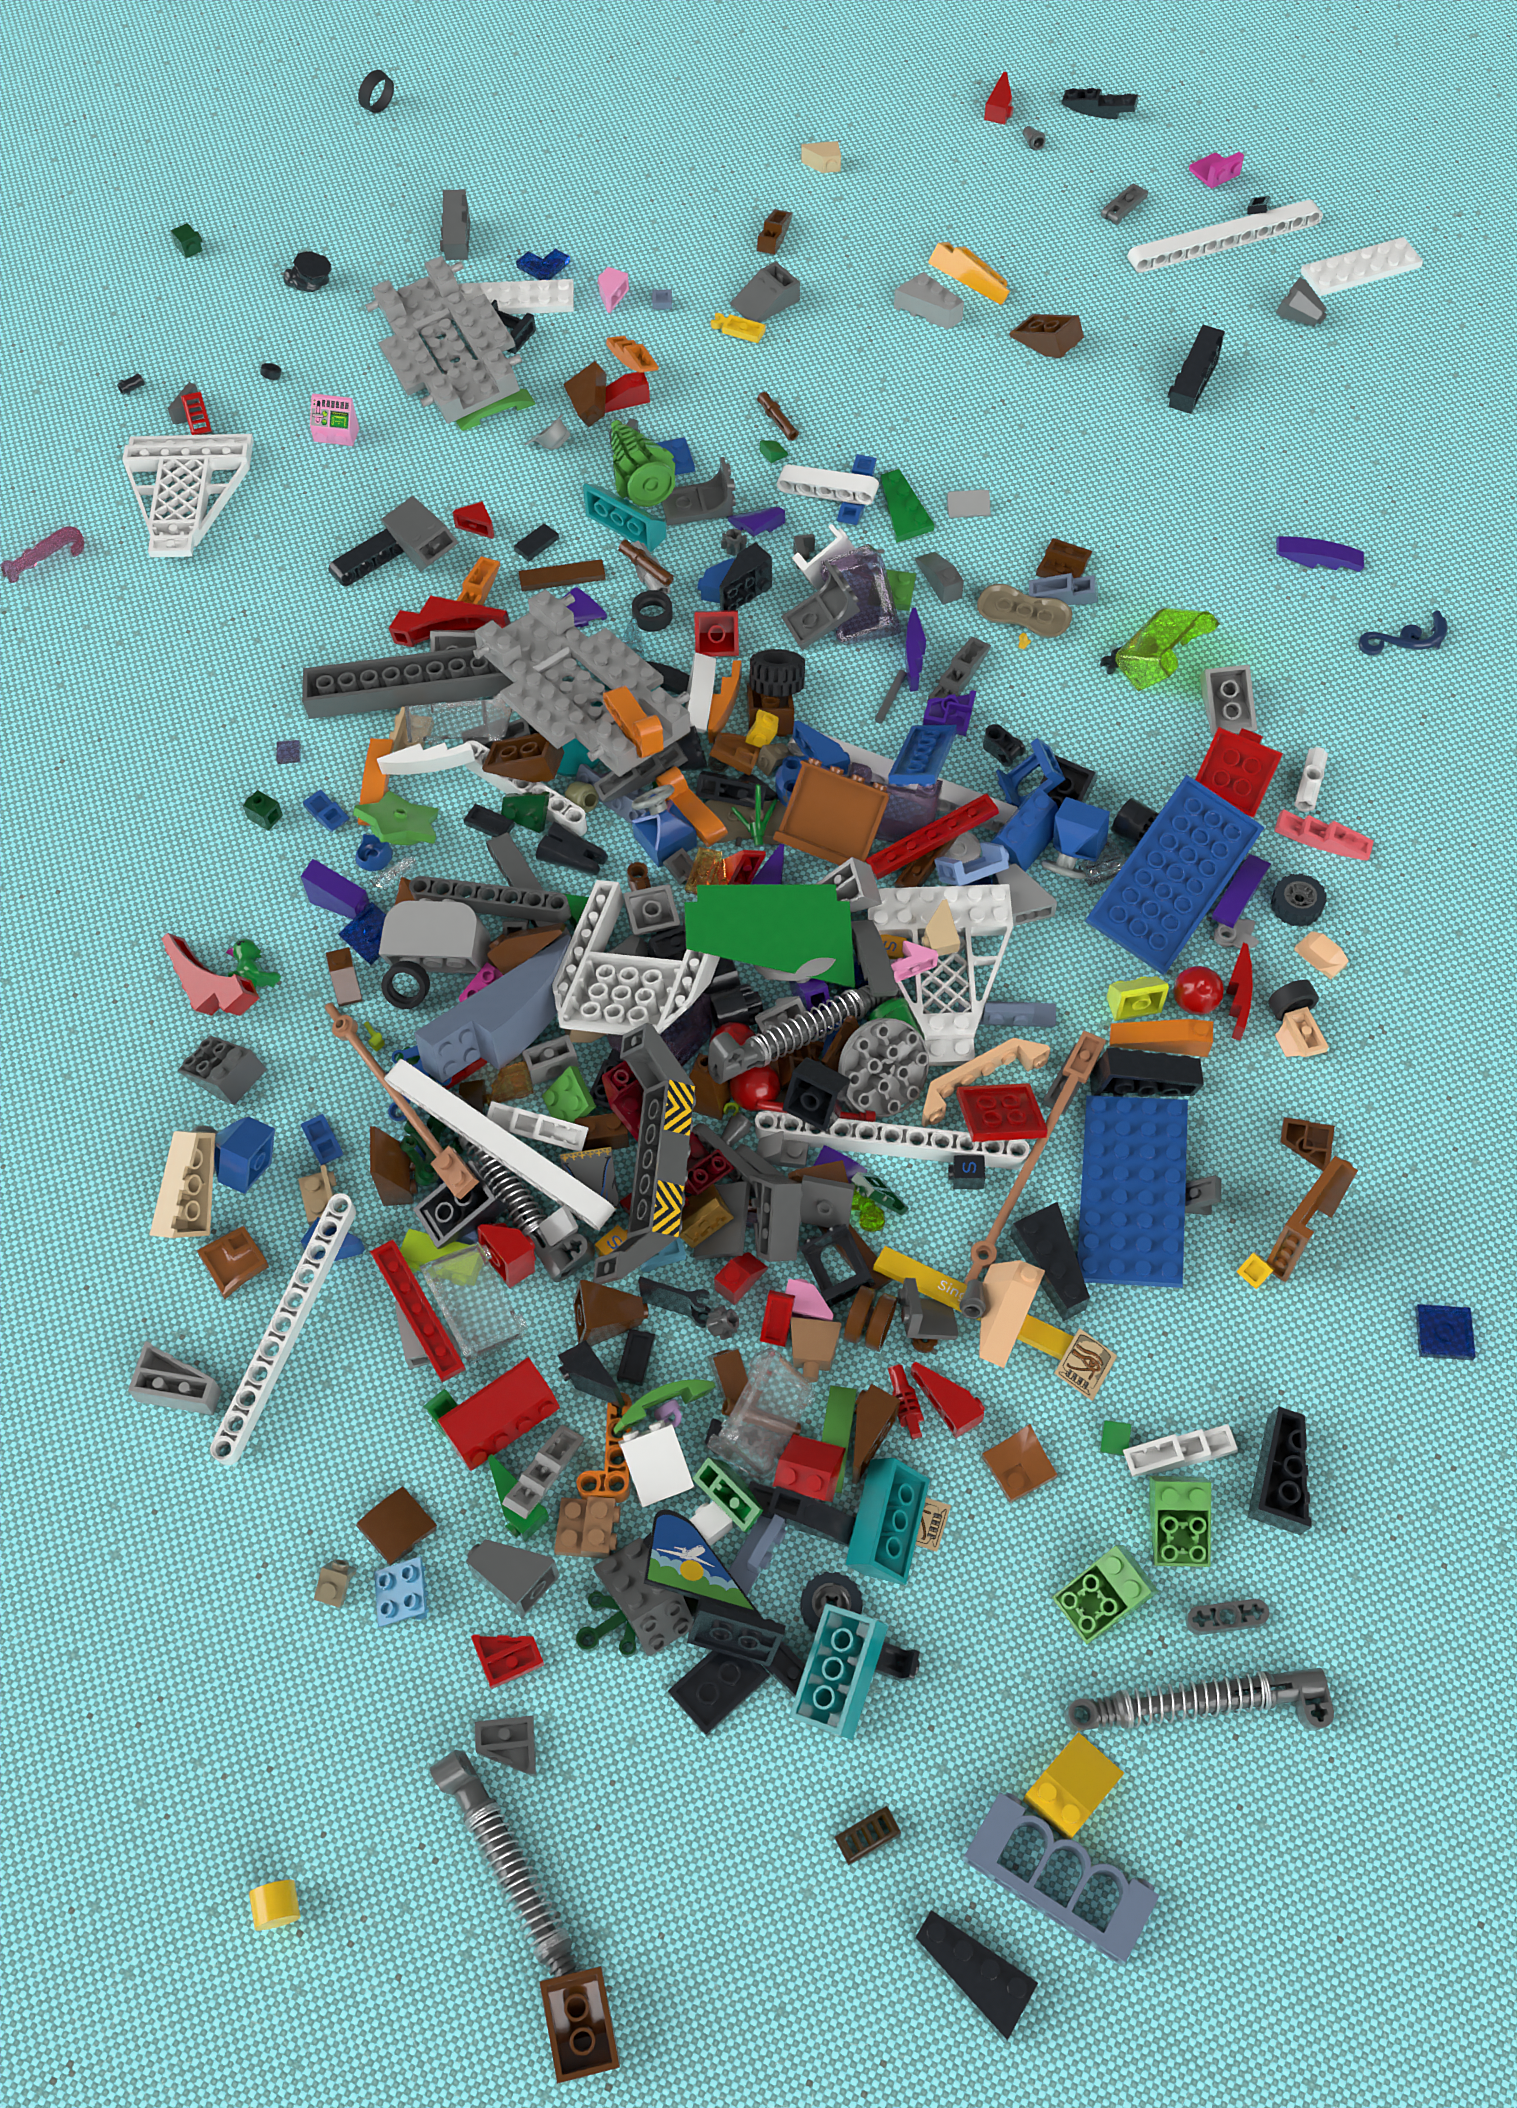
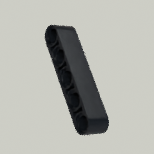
M386 528L333 560L329 565L328 571L342 586H349L399 556L404 550Z

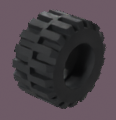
M768 649L751 656L749 685L752 690L767 696L782 697L799 693L804 689L805 658L800 654L784 649Z

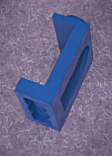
M1039 738L1030 743L1034 753L1008 774L999 769L996 770L999 778L998 784L1006 794L1005 801L1017 808L1028 797V795L1020 796L1018 794L1020 782L1039 766H1041L1045 777L1048 778L1037 787L1047 794L1065 780L1051 747Z

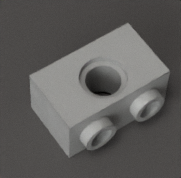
M569 1035L531 1047L522 1052L524 1065L532 1085L562 1075L569 1066H577L579 1069L577 1054Z

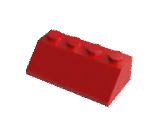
M527 1357L437 1421L456 1454L471 1472L487 1461L491 1454L494 1456L534 1426L560 1409V1406L546 1381L531 1359Z

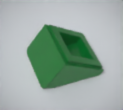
M760 441V452L771 464L788 456V452L777 441Z
M1105 1420L1102 1425L1100 1452L1125 1456L1123 1450L1129 1448L1132 1425Z

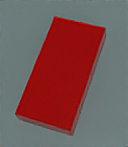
M773 1290L769 1291L760 1336L761 1342L782 1347L786 1346L795 1295Z

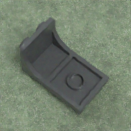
M720 457L719 471L711 480L700 484L674 487L666 500L661 502L667 526L733 515L732 507L736 506L734 493L732 494V491H735V482L733 478L729 477L731 476L730 464L725 462L724 457Z
M828 560L824 562L829 570V576L824 586L781 616L802 651L860 612L856 605L859 602L857 596L836 564L831 566Z
M641 1537L593 1566V1569L627 1618L646 1655L652 1656L676 1639L687 1634L694 1620L683 1595L644 1584L649 1549L643 1544Z

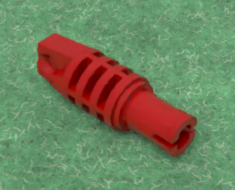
M903 1365L891 1366L888 1368V1372L894 1389L892 1395L900 1399L898 1419L901 1428L908 1426L912 1440L921 1438L922 1433L919 1422L924 1421V1417L915 1389L909 1386Z

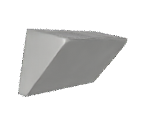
M989 490L948 492L947 509L949 518L990 516Z

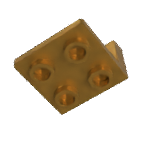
M714 1184L699 1195H690L688 1197L690 1205L682 1208V1230L679 1237L690 1247L694 1248L734 1218Z

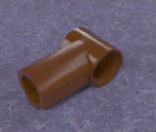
M641 862L631 863L627 869L628 886L631 892L651 888L647 866Z

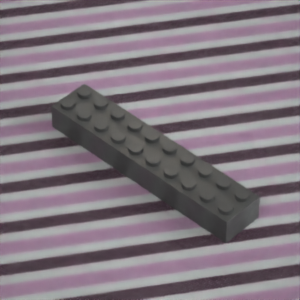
M477 646L303 668L302 702L308 718L315 719L496 696L500 694V691L513 684V682L484 656L477 659L473 653Z

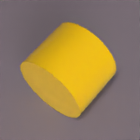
M289 1879L268 1883L249 1892L254 1929L256 1931L277 1928L301 1918L294 1880Z

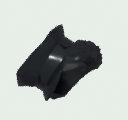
M308 251L298 253L293 261L294 267L284 271L283 279L288 287H296V289L301 291L314 292L329 283L328 274L332 267L326 256Z

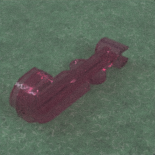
M72 526L59 529L36 544L33 549H26L22 556L16 560L2 562L0 567L3 577L8 576L9 583L17 582L21 572L27 568H34L38 561L44 560L70 542H75L70 547L71 554L75 558L84 550L85 542L80 530Z

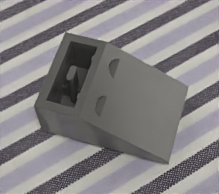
M775 261L760 269L730 302V305L745 319L760 323L800 301V281Z
M411 496L380 519L420 572L459 543L447 526L414 496Z
M210 1035L201 1042L200 1047L191 1056L184 1060L183 1065L177 1071L218 1099L235 1105L267 1069L250 1049Z

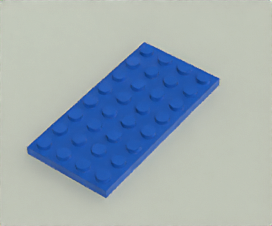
M1186 775L1087 916L1085 922L1164 976L1265 827Z
M1086 1095L1077 1257L1085 1283L1183 1288L1188 1100Z

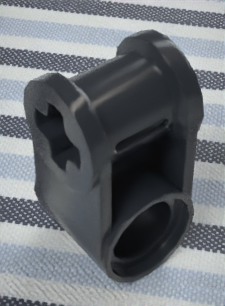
M992 724L986 728L982 745L983 749L996 758L1003 766H1011L1015 758L1025 754L1026 748L1024 744L1002 726Z

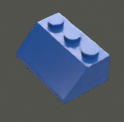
M1037 788L1028 795L989 843L1003 845L1009 854L1008 863L1011 865L1017 864L1026 872L1054 837V820L1058 811L1056 802L1040 788Z

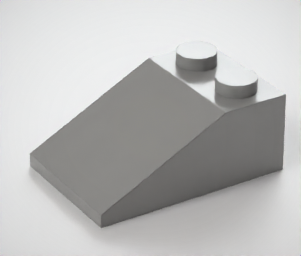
M1250 664L1205 669L1200 674V682L1211 735H1215L1218 727L1233 733H1239L1241 728L1251 732L1257 731Z

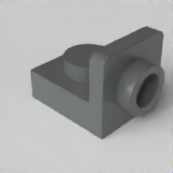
M815 535L794 536V555L799 553L805 561L809 560V552L815 551Z

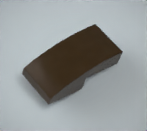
M485 1079L461 1082L459 1094L469 1102L472 1108L486 1117L485 1104H487Z

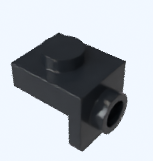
M883 1642L874 1672L899 1682L912 1680L919 1670L920 1663L918 1659L920 1651L915 1649L904 1650Z

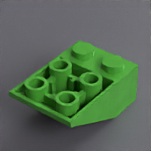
M1150 1476L1149 1506L1154 1566L1211 1567V1482L1206 1477Z
M1115 1545L1052 1596V1599L1086 1645H1088L1157 1594L1159 1590L1124 1545Z

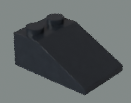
M1055 755L1065 780L1048 792L1047 795L1056 802L1058 810L1066 797L1086 803L1098 779L1096 772ZM1045 775L1043 776L1040 785L1048 779L1047 777H1045Z
M472 1160L466 1163L479 1182L461 1200L454 1196L444 1182L413 1208L437 1249H441L475 1231L481 1224L491 1222L510 1206L485 1166Z

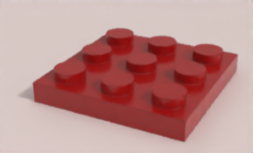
M1218 727L1195 780L1246 815L1254 818L1284 753Z
M1030 1083L957 1087L956 1096L972 1142L1047 1138L1048 1129Z

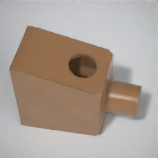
M791 1317L793 1367L803 1368V1381L817 1382L819 1370L830 1371L841 1336V1322Z

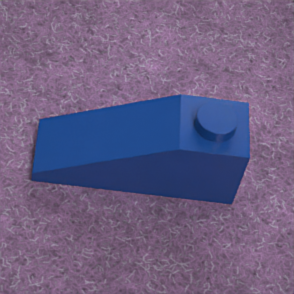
M799 720L794 721L793 739L807 760L809 757L822 761V766L829 769L831 765L844 770L843 774L847 775L850 757L847 752H844L840 744Z

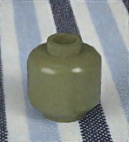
M575 781L568 786L565 792V798L581 807L585 813L591 812L598 804L599 795L593 785L586 782Z

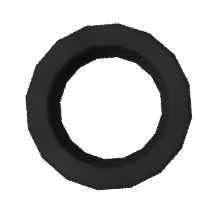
M647 590L638 594L632 602V617L635 625L641 630L648 632L665 629L673 619L672 601L669 596L657 590ZM654 605L665 610L660 615L650 617L640 613L643 608Z
M399 961L393 964L383 976L381 983L382 994L394 1007L400 1009L417 1007L429 992V975L418 963ZM398 973L411 975L419 984V992L414 997L401 995L393 986V977Z
M1297 980L1277 989L1270 996L1268 1004L1276 1019L1283 1021L1285 1013L1308 1007L1310 1011L1318 1003L1319 996L1310 981Z

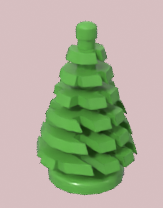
M620 420L613 421L611 423V444L614 453L615 486L619 496L623 499L627 497L633 503L643 507L654 506L666 500L675 487V462L672 460L674 458L672 453L628 425L622 424Z

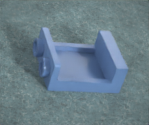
M982 842L980 846L983 855L977 859L963 864L960 860L943 856L934 860L940 882L962 886L1008 869L1009 854L1003 845Z

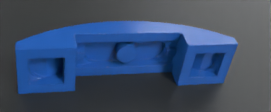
M857 454L852 474L873 477L877 458ZM842 502L837 522L858 525L865 505Z

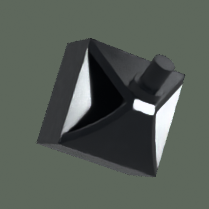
M806 1057L792 1073L782 1110L827 1132L840 1117L851 1079L824 1066L822 1061L816 1062Z

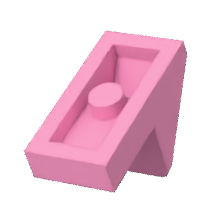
M903 941L902 952L905 958H899L891 964L897 983L937 967L938 953L936 950L909 941Z

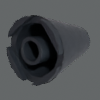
M695 725L691 726L689 733L676 740L688 761L677 767L680 771L708 768Z

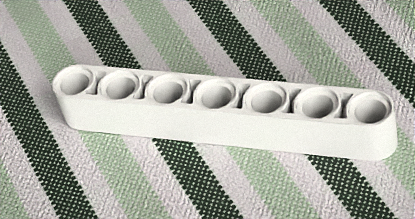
M467 741L470 742L475 757L474 762L465 764L467 769L506 794H523L525 792L541 794L543 791L550 792L546 820L552 824L554 821H558L579 836L586 833V814L581 807L541 782L532 783L483 772L482 767L490 749L477 741Z

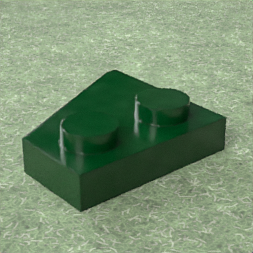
M543 791L541 794H532V792H525L523 794L509 793L503 797L501 815L508 819H513L516 824L540 834L545 829L550 792Z
M857 1172L851 1179L857 1185L855 1187L856 1191L863 1197H869L901 1216L909 1209L877 1175Z

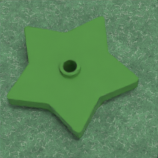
M388 791L378 803L354 806L353 815L369 823L372 833L382 843L414 845L422 841L434 844L436 840V833L431 824L438 817V808L411 804L391 791Z

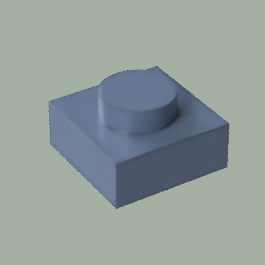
M672 289L652 290L653 309H672Z

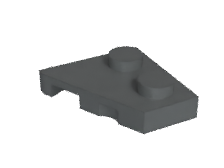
M533 1715L475 1722L476 1753L528 1775L537 1776Z

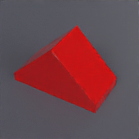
M483 501L453 511L455 528L490 539L494 538L492 520Z

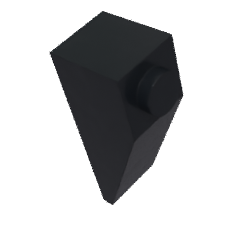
M702 771L698 777L696 796L756 808L757 784L728 775ZM760 785L761 810H763L767 786Z
M586 1340L557 1355L562 1365L558 1367V1370L565 1382L570 1380L575 1389L616 1406L622 1407L625 1405L617 1384Z

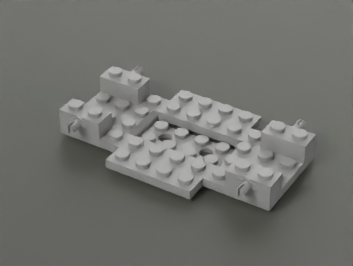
M439 256L424 263L428 273L427 277L419 279L408 286L395 291L390 281L387 280L371 287L375 300L365 304L368 312L380 308L395 334L378 343L406 394L409 396L426 388L430 395L420 399L423 408L435 403L446 423L449 424L520 391L512 366L521 363L522 359L519 354L509 359L502 354V352L515 347V342L486 295L477 296L470 301L465 300L454 276V273L464 269L462 262L459 261L450 266L442 256ZM453 319L478 360L472 358V355L468 352L450 320ZM419 334H421L424 338L425 342L427 343L428 347L430 348L431 352L436 358L438 364L443 370V374L439 370L438 366L436 365L434 359L432 358L431 354L429 353ZM439 335H446L442 340L437 339ZM454 358H460V361L457 363L451 362Z
M545 589L528 599L529 613L508 626L501 628L492 620L475 630L477 649L473 650L475 657L479 659L484 656L513 682V684L500 691L501 699L557 749L576 738L590 750L587 754L591 761L599 758L619 777L653 756L639 758L636 746L625 737L605 706L603 693L608 692L605 690V686L597 683L588 671L582 670L576 664L575 660L583 664L611 690L624 685L627 686L647 717L654 714L657 715L663 728L664 748L690 732V712L682 706L683 703L690 700V695L684 691L675 698L670 696L661 687L651 692L652 689L663 683V676L607 628L589 638L574 626L573 612L566 607L575 602L571 594L562 599H557ZM566 676H571L574 678V681L564 682L562 679ZM600 701L603 705L601 707H592L591 703Z

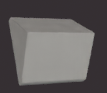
M670 884L623 893L629 928L634 936L681 927Z

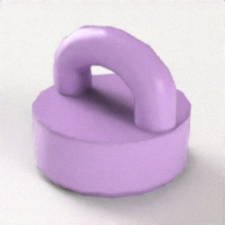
M672 1399L660 1406L654 1412V1417L657 1421L664 1420L667 1423L670 1422L668 1418L674 1414L675 1419L670 1423L675 1428L682 1419L679 1410L681 1406L676 1399Z

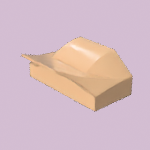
M1311 931L1294 949L1330 980L1348 964V959L1342 948L1323 933Z
M1308 1007L1285 1013L1283 1024L1275 1034L1285 1057H1309L1327 1052L1329 1046Z

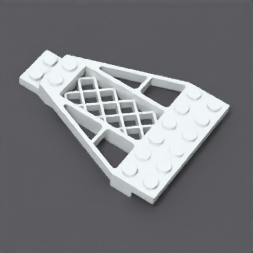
M252 434L130 436L129 445H125L122 460L150 533L148 547L150 557L193 556L194 547L198 546L250 469L254 441ZM237 470L228 484H211L213 471ZM157 471L155 485L136 486L132 476L133 472ZM185 473L187 476L180 480L178 477ZM192 481H195V482H196V483H195L194 485H192L191 487L187 486V485H188L189 483H191ZM171 482H175L171 487H167ZM182 488L185 490L179 495L176 494ZM221 494L206 515L209 495ZM141 495H153L149 519L142 503ZM170 496L173 498L167 503L164 502V500H166ZM190 496L194 497V498H193L192 500H190L189 502H186V501H185V500H186L187 498H189ZM178 504H181V505H182V507H180V508L177 509V510H174V509H173V508L176 507ZM188 511H190V512L192 513V514H190L189 516H187L186 518H184V517L182 516V515H184L185 513H187ZM167 512L171 513L165 518L161 517Z
M1009 884L878 888L882 904L867 909V920H873L880 935L911 938L912 943L921 946L922 941L921 939L918 941V938L924 937L925 928L941 901L947 899L960 940L959 952L948 954L949 957L944 962L938 959V968L933 973L928 970L922 972L927 977L922 983L921 973L914 975L916 1003L911 1001L901 981L897 982L896 985L901 989V998H905L909 1003L908 1008L922 1034L921 1037L925 1042L929 1055V1066H955L971 1061L975 1058L974 1038L984 1006L987 1003L1007 944L1012 935L1013 917ZM1005 935L998 956L976 957L972 954L971 936ZM964 949L966 960L959 956ZM889 959L890 964H892L897 959ZM953 960L962 965L957 972L947 966ZM994 965L981 1001H977L974 966ZM942 970L951 976L946 983H943L936 977ZM966 970L968 982L960 976ZM955 980L964 987L958 994L949 987ZM931 981L940 988L934 995L925 988ZM943 992H946L953 998L947 1005L938 999ZM967 992H969V1003L962 998ZM922 994L928 998V1000L924 1004L922 1001ZM958 1002L966 1009L962 1013H956L951 1007ZM934 1003L942 1010L939 1013H930L927 1008Z

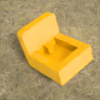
M758 710L756 721L747 733L745 742L762 748L763 745H769L777 734L779 718L771 713Z

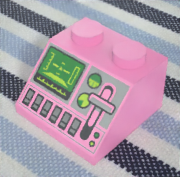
M312 394L310 428L314 442L347 446L354 445L359 432V425L352 398Z

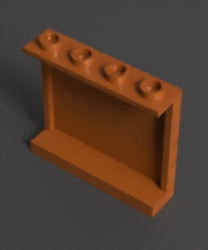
M809 757L808 760H801L800 764H802L780 828L775 832L773 840L839 866L852 857L866 863L865 859L868 858L892 792L887 791V786L874 782V785L866 783V778L852 774V777L845 775L843 774L844 770L832 765L830 769L822 766V761Z
M1334 1156L1280 1233L1266 1262L1275 1269L1271 1274L1285 1283L1291 1276L1314 1231L1306 1227L1307 1223L1317 1209L1332 1218L1358 1170L1350 1162Z

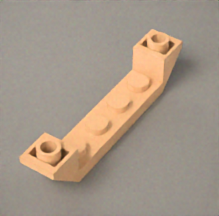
M1012 1038L931 1081L921 1124L923 1127L942 1121L945 1117L947 1106L942 1098L949 1097L957 1087L969 1086L980 1076H988L997 1067L1012 1063L1016 1057L1027 1072L1034 1068L1039 1069L1048 1062L1050 1047L1045 1044Z

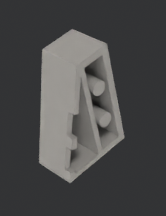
M925 272L920 273L895 289L894 309L896 310L905 309L910 311V315L914 317L918 314L927 318V322L945 329H950L962 321L964 301Z
M853 857L816 883L835 884L837 901H850V913L882 904L871 865Z
M147 1341L144 1343L128 1392L136 1402L214 1415L222 1391L213 1378L175 1359L169 1353L159 1350Z

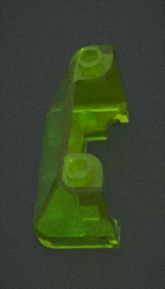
M1163 608L1157 611L1117 652L1116 663L1139 692L1169 678L1176 671L1178 659L1172 649L1179 641L1184 646L1202 634L1213 632L1220 623L1208 611Z

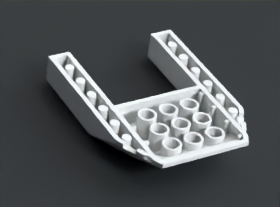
M596 880L552 984L560 1028L623 1035L645 1023H649L654 1026L660 1035L708 987L720 957L688 949L682 961L603 953L624 904V899L619 882Z

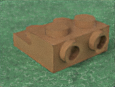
M588 1496L587 1499L561 1497L554 1549L555 1555L606 1559L611 1555V1550L616 1551L618 1534L613 1533L614 1524L620 1522L621 1506H617L616 1499Z

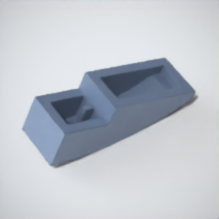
M1072 573L1029 580V596L1035 598H1054L1065 602L1067 605L1098 603V584L1095 575L1073 579Z

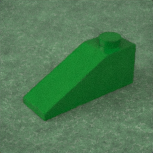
M491 1454L488 1457L503 1515L507 1522L505 1528L515 1539L520 1536L526 1542L550 1519L548 1512L538 1503L525 1519L502 1505L505 1496L518 1481Z
M708 1457L692 1478L743 1532L747 1533L763 1512L762 1507L744 1480L725 1461Z

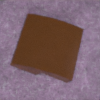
M1053 538L1045 551L1043 560L1037 568L1036 575L1046 578L1072 573L1073 579L1080 578L1084 574L1093 551Z
M403 1486L377 1504L356 1524L357 1528L390 1566L412 1552L415 1544L435 1532L437 1524Z

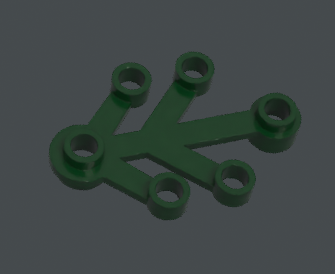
M430 1115L426 1125L439 1143L441 1133L444 1132L447 1125ZM407 1120L404 1130L409 1135L403 1137L399 1146L402 1151L407 1153L416 1166L414 1169V1179L422 1186H430L439 1179V1174L430 1164L436 1156L410 1121ZM456 1137L451 1144L442 1146L444 1150L450 1146L458 1154H463L465 1151L458 1141L459 1137ZM417 1145L425 1155L424 1160L415 1149Z
M598 1591L591 1593L588 1597V1603L592 1610L599 1611L607 1608L619 1610V1612L596 1628L589 1626L581 1628L576 1635L578 1647L584 1652L594 1651L598 1647L601 1638L627 1621L624 1638L619 1644V1650L622 1656L632 1657L637 1650L635 1643L636 1634L627 1618L612 1597L604 1596ZM600 1597L602 1599L601 1604L593 1605V1598ZM588 1636L594 1639L591 1645L583 1643V1640ZM626 1643L633 1645V1649L630 1652H625L622 1649Z

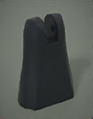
M554 821L547 835L538 844L536 859L589 875H597L601 869L598 864H605L608 854L599 846L583 839L558 821Z

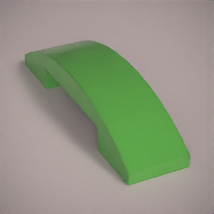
M520 389L516 393L455 421L461 431L480 425L479 419L512 407L519 411L535 405V401L527 389Z
M691 1379L660 1386L637 1400L617 1422L613 1430L617 1434L640 1424L647 1416L644 1410L679 1395L684 1404L707 1396L716 1385L713 1381Z
M830 1385L821 1442L846 1448L835 1493L842 1494L857 1389Z

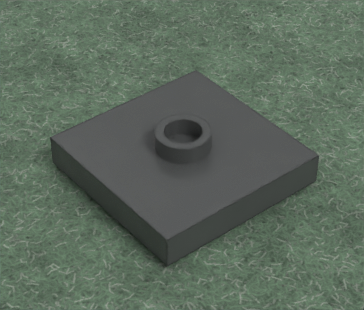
M804 1175L802 1180L803 1197L800 1204L801 1223L826 1228L846 1224L849 1228L855 1185Z

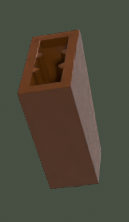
M596 361L563 384L578 417L588 427L605 416L607 374Z
M731 1347L708 1355L707 1357L723 1401L730 1398L746 1405L751 1403L757 1406L739 1349Z

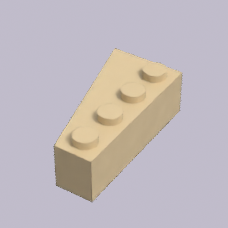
M174 1131L150 1236L167 1238L210 1236L215 1133Z

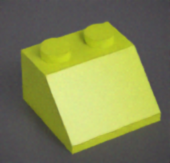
M1143 976L1136 980L1117 981L1110 984L1107 1000L1114 1021L1161 1013L1169 990L1168 983L1157 976Z

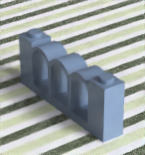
M999 1792L962 1861L1121 1966L1125 1964L1160 1896L1154 1892L1155 1887L1142 1878H1138V1880L1132 1878L1127 1882L1124 1874L1117 1867L1109 1864H1097L1091 1867V1859L1082 1845L1070 1839L1054 1842L1053 1833L1047 1823L1033 1815L1022 1816L1026 1808L1021 1806L1022 1801L1011 1793L1007 1792L1004 1795ZM1020 1827L1036 1829L1042 1835L1045 1845L1043 1856L1028 1883L997 1863L1011 1835ZM1059 1850L1073 1853L1078 1858L1082 1870L1080 1880L1065 1907L1034 1887L1052 1853ZM1098 1874L1110 1877L1115 1882L1119 1892L1117 1905L1103 1932L1072 1913L1088 1879Z

